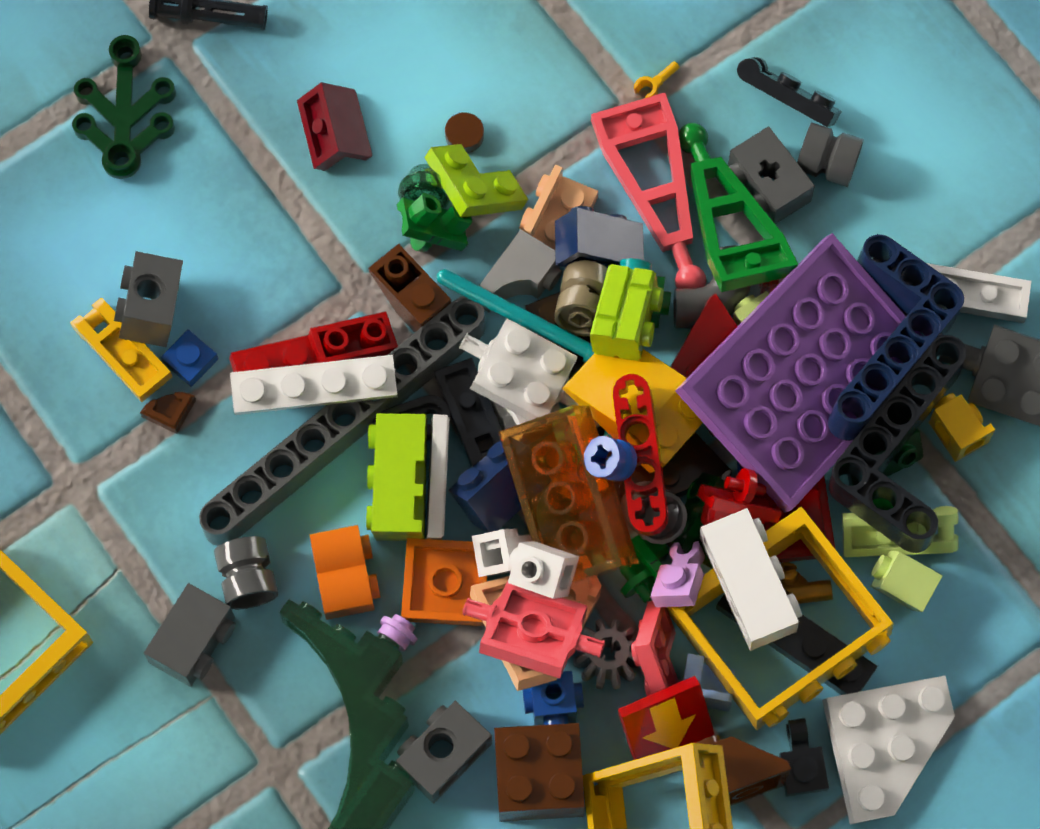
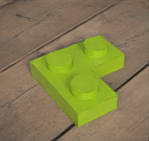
M462 144L431 147L424 157L460 217L522 210L528 201L527 196L510 170L479 173Z

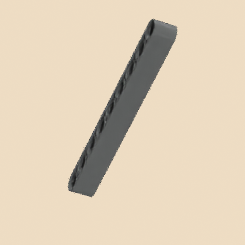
M464 296L459 297L388 354L393 355L398 397L377 401L367 400L326 405L207 502L199 515L200 525L207 540L213 545L219 546L241 537L366 434L369 424H372L376 417V413H381L385 409L402 404L435 377L434 371L447 367L465 351L459 349V346L466 333L478 340L484 335V307ZM463 315H472L477 318L475 323L471 325H463L457 321ZM437 339L447 343L441 350H432L427 347L429 342ZM410 364L417 368L410 375H401L396 372L400 366ZM344 414L355 417L353 423L348 426H340L335 423V420ZM317 439L324 442V446L316 452L304 449L307 442ZM281 465H288L293 468L290 475L283 478L275 477L273 472ZM255 490L262 494L261 498L255 503L247 504L241 501L244 494L249 491ZM224 516L230 519L229 524L221 530L210 528L211 522L217 517Z

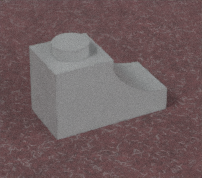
M520 229L479 286L505 300L517 295H532L538 299L545 289L551 291L562 275V270H560V266L556 265L554 249ZM484 307V310L487 311L488 313H490V312L492 311V310H490V309Z

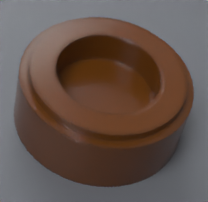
M467 112L453 115L445 126L447 144H462L467 153L477 150L484 139V127L481 120L474 114Z

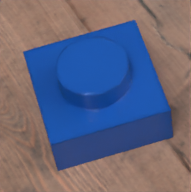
M187 329L160 358L164 365L192 387L216 363L218 355Z

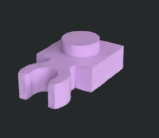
M699 541L693 543L691 551L687 554H684L679 542H676L671 546L669 552L673 560L672 564L660 565L650 597L655 607L695 606L704 577L700 565L705 559V554Z

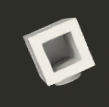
M536 541L520 542L518 547L511 553L508 561V570L511 572L508 583L552 599L568 597L579 556Z

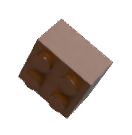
M579 723L494 728L499 822L584 817L585 804Z

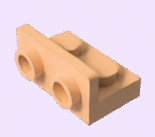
M555 165L550 176L546 174L542 176L536 190V196L539 199L534 209L530 207L526 209L519 229H522L555 250V220L570 212L574 207L588 206L593 208L598 198V190L564 177L563 167Z

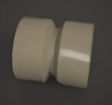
M588 260L574 261L567 265L563 273L560 295L558 296L555 310V322L560 328L576 336H590L608 269L606 266Z

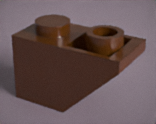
M397 244L368 268L395 312L414 333L452 303L451 298L400 244Z

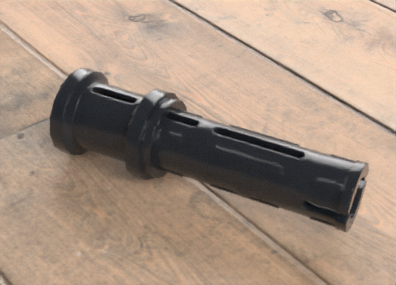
M229 0L149 1V18L156 20L159 16L181 19L182 24L192 23L193 20H202L227 25L260 28L261 30H265L267 23V5L260 6ZM164 3L178 4V6L164 5ZM196 7L205 8V9H204V10H198V9H196ZM213 10L243 13L244 16L213 12Z

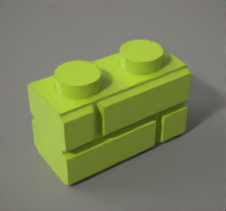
M614 264L608 266L590 332L592 351L595 354L610 357L616 355L619 358L638 361L641 359L643 347H651L655 325L650 320L653 311L660 312L664 294L663 288L658 287L657 276L653 270L630 269L627 266Z

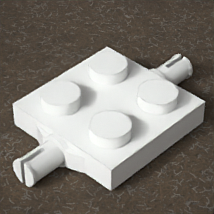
M508 318L502 325L497 337L491 340L488 345L466 333L459 349L480 359L478 374L470 387L471 390L540 427L544 425L551 410L559 402L578 413L583 410L562 389L569 381V374L578 356Z

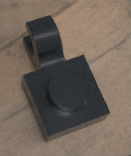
M805 718L788 720L786 731L790 751L779 754V757L787 760L791 767V771L784 784L786 797L827 791L829 784L822 747L809 748Z

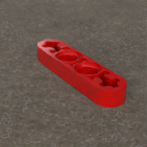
M627 374L619 378L613 387L618 439L628 442L626 435L632 425L643 424L649 429L647 441L641 445H631L635 448L637 454L636 467L641 464H648L655 470L653 481L645 486L635 484L632 481V475L624 480L628 515L631 524L638 533L645 536H654L666 528L669 514L651 389L643 377L637 374ZM635 385L638 391H643V394L638 395L636 398L637 408L640 413L647 410V415H632L628 399L622 397L623 394L628 393V386ZM623 414L630 415L623 419ZM658 491V496L649 495ZM634 494L649 495L652 509L654 512H660V516L653 518V525L647 526L643 519H638V515H642L645 512L644 501L641 497L634 500Z

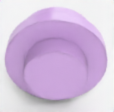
M395 614L393 618L383 616L380 620L382 626L377 634L394 648L404 652L409 645H414L418 640L412 633L415 627L405 618Z

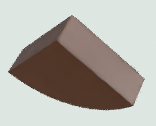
M174 392V394L149 401L143 407L140 414L142 418L177 434L196 402L195 395L186 392Z

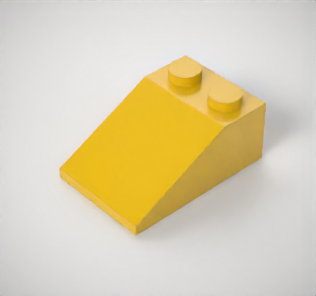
M644 349L641 359L638 361L619 358L616 355L610 357L594 353L562 389L614 439H618L613 387L616 381L624 375L637 374L643 377L652 392L662 467L665 466L703 423L675 392L687 378ZM635 385L628 386V393L623 394L622 397L628 399L632 415H647V410L640 413L637 408L636 398L638 395L643 394V391H638ZM623 414V419L630 415ZM643 424L632 425L627 431V441L633 445L645 443L649 437V429ZM641 464L649 473L655 471L652 466Z

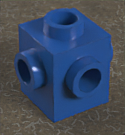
M563 671L561 678H557L556 681L523 690L525 714L533 713L534 725L576 723V708H584L582 684L573 683L572 671ZM561 692L562 694L558 699L552 700L545 693Z

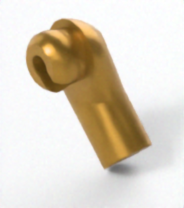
M790 562L781 563L785 579L780 580L787 595L794 594L798 604L833 600L830 579L808 582L796 571L797 566Z

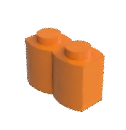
M358 525L309 534L326 620L374 611L373 599L381 598L376 574L368 575L365 560L373 559L369 535L360 536Z

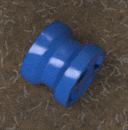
M598 436L587 445L584 453V464L587 471L595 477L606 478L615 482L624 481L635 471L637 454L635 448L624 440L608 436ZM612 452L611 456L606 460L607 454Z

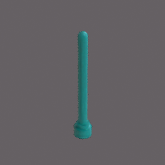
M442 269L437 273L436 279L439 284L583 357L582 362L586 363L594 354L590 342L449 270Z

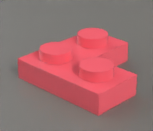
M653 601L647 602L643 618L639 620V631L636 641L632 642L631 645L633 661L637 667L641 666L645 676L644 687L646 696L679 682L669 656L676 632L667 607H655Z

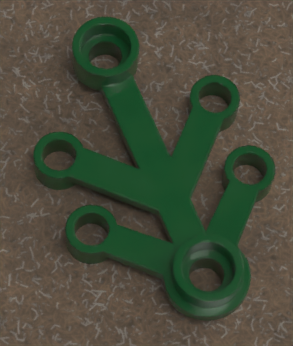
M129 35L118 36L109 45L112 63L117 67L116 106L98 90L96 83L92 79L82 78L74 85V93L77 100L81 104L91 105L115 128L113 141L97 128L92 115L81 113L72 121L75 135L79 139L89 140L103 153L102 165L108 175L117 179L133 176L141 166L140 154L158 138L167 139L172 136L175 130L172 117L165 112H159L152 116L150 125L131 140V128L159 103L168 104L172 102L176 96L174 83L169 78H157L152 83L151 89L132 105L133 68L139 64L142 53L138 41ZM126 52L133 54L128 59H120L121 55ZM89 87L93 89L89 95L80 94L84 88ZM161 87L170 88V91L166 94L161 95L157 93ZM88 122L91 124L88 130L82 131L78 129L82 123ZM160 122L169 123L168 127L163 130L156 128V125ZM121 157L129 159L124 165L115 164Z

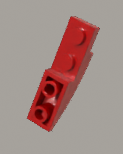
M385 311L310 328L309 334L306 336L231 352L230 362L233 372L385 356L397 348L398 344Z

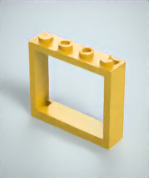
M802 506L766 531L768 541L763 544L769 557L778 555L801 539L871 628L869 631L759 708L690 617L724 593L714 569L704 574L695 606L667 607L670 617L698 654L704 656V662L726 691L733 694L732 699L756 730L765 724L769 728L774 727L789 715L787 709L799 700L803 704L809 702L823 690L821 684L832 676H835L836 679L846 676L857 666L856 659L867 651L871 655L878 653L891 641L888 636L892 634L894 623Z
M0 550V569L65 630L0 695L1 735L93 644V641L89 634Z
M690 743L583 775L588 829H627L622 787L682 770L690 829H733L723 746Z

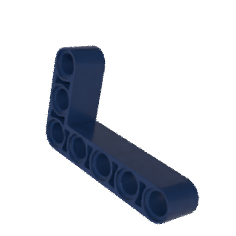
M877 234L866 239L857 261L895 305L908 315L839 395L828 418V427L835 437L845 441H851L856 438L932 342L938 337L944 336L950 330L964 304V294L955 283L886 235ZM872 258L879 259L881 262H877ZM904 281H909V282H911L914 286L909 285V284L905 283ZM937 304H941L947 309H942ZM913 330L919 331L923 333L925 336H920L916 334ZM890 357L901 360L903 364L893 361ZM867 384H871L878 387L880 391H875L869 388ZM843 412H850L857 417V419L849 418Z

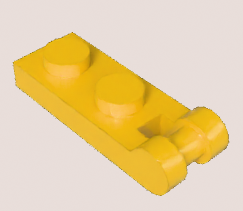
M100 298L92 304L93 309L84 317L77 316L70 324L76 333L89 344L133 394L143 402L172 378V374L145 343L119 338L121 322L114 321L115 311L103 298ZM103 321L107 323L108 326L97 334L94 329Z

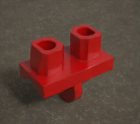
M748 468L741 469L736 478L726 477L724 482L726 489L701 484L697 494L705 503L701 516L703 525L748 508L752 519L759 518L765 529L768 522L778 523L782 512L779 509L771 508L770 500L762 497L766 493V486L757 483L756 472Z

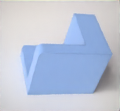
M688 653L683 680L695 676L701 685L707 708L729 711L733 694L728 693L708 665L703 664L704 656Z

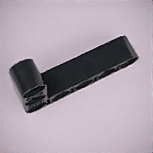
M951 335L938 337L932 342L836 461L829 481L830 494L837 502L902 549L911 553L925 551L930 546L938 527V518L929 506L882 472L958 379L966 359L967 350L959 338ZM937 356H949L955 363L945 365L937 359ZM924 385L930 389L931 393L926 395L919 394L912 386ZM899 414L907 420V423L903 425L895 424L888 416ZM875 444L883 450V453L872 455L864 449V446ZM844 474H851L858 479L859 483L853 486L846 485L839 477ZM884 498L892 504L893 508L881 510L874 505L873 500ZM912 522L919 523L925 527L927 533L922 535L914 534L908 529L907 524Z

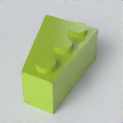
M376 413V425L369 424L368 448L375 449L374 465H368L367 488L373 490L372 506H367V530H371L376 541H407V538L425 539L426 414Z

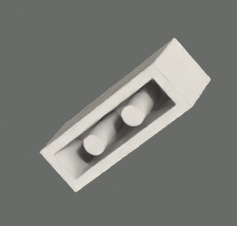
M748 508L702 526L700 529L701 542L749 650L752 651L796 633L799 624L797 618L802 617V612L794 594L787 595L780 580L785 579V575L777 556L769 557L763 544L768 541V537L759 518L752 519Z

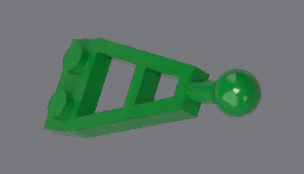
M698 123L685 124L678 132L680 147L683 151L692 154L695 160L694 163H691L690 172L707 263L720 291L725 292L785 278L798 266V262L785 236L722 157L711 159L706 149L708 143L706 129ZM716 177L729 195L709 199L706 179ZM743 212L764 238L762 241L720 250L713 218Z

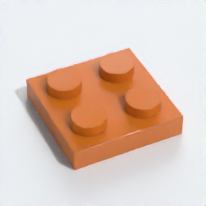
M407 538L401 617L415 623L484 626L482 620L463 615L467 598L471 599V586L487 582V576L479 577L472 541Z

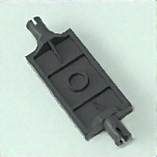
M994 324L986 346L982 345L981 349L964 344L967 353L963 369L972 371V376L975 377L967 402L1040 426V339ZM939 356L938 360L940 362H945L948 364L955 363L954 360L949 356Z

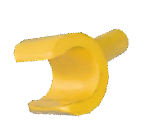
M673 61L653 78L643 76L637 79L634 84L635 94L639 93L644 87H650L653 90L645 98L658 95V88L680 68L678 63Z

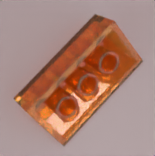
M571 405L498 432L531 540L579 556L572 584L638 564L613 481L591 475L584 464V453L587 445L591 440L599 436L590 406Z

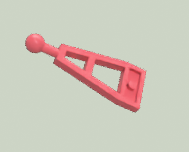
M666 93L591 114V122L605 159L661 251L671 250L678 267V272L675 276L676 288H700L706 286V275L700 267L693 265L686 246L692 244L693 232L678 126ZM666 136L672 182L642 191L618 150ZM675 198L679 230L667 233L651 205Z

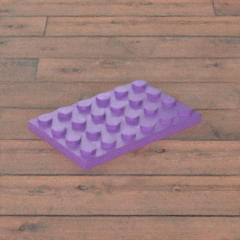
M831 233L822 239L798 266L692 372L675 392L743 468L756 472L757 483L766 486L768 496L786 513L791 511L804 498L853 441H845L835 437L828 427V418L842 391L906 316L835 235ZM913 330L916 334L923 336L919 331ZM890 357L893 361L903 364L901 360ZM867 384L869 388L875 391H880L878 387L871 384ZM843 412L847 417L857 419L854 414Z

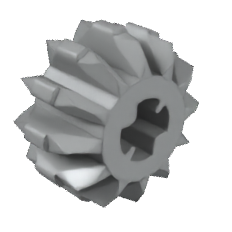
M598 619L595 624L596 633L592 629L584 627L581 634L602 641L605 640L604 647H610L611 653L614 650L617 651L615 652L614 660L605 661V655L602 658H598L597 656L576 650L580 655L573 659L574 667L578 668L586 667L581 675L583 681L586 682L595 675L597 676V689H603L605 679H610L612 687L619 689L621 685L620 675L631 682L635 679V673L632 668H638L633 661L631 653L632 642L636 640L630 641L635 630L632 627H628L623 632H619L620 620L618 619L612 621L611 629H606L604 621Z

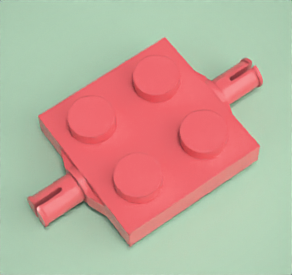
M508 581L501 596L492 605L467 598L463 608L464 616L467 615L486 621V631L480 642L479 653L556 678H561L568 659L576 650L600 658L605 646V640L602 641L581 634L587 605L565 598L552 599L509 584Z

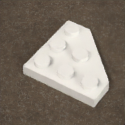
M946 676L839 695L822 700L850 825L891 817L898 811L955 717Z

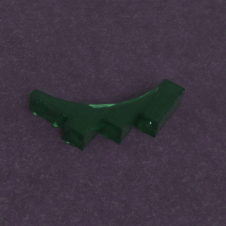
M288 599L279 612L282 622L306 641L327 666L343 697L348 715L351 750L347 782L337 813L328 829H389L415 792L414 782L410 780V776L399 764L391 760L389 765L384 763L409 727L408 717L404 715L406 709L401 704L388 696H385L383 700L379 698L403 664L402 653L398 651L400 646L381 633L376 637L369 631L365 632L357 644L354 642L356 636L340 624H336L334 628L320 620L322 614L310 604L302 601L298 605Z

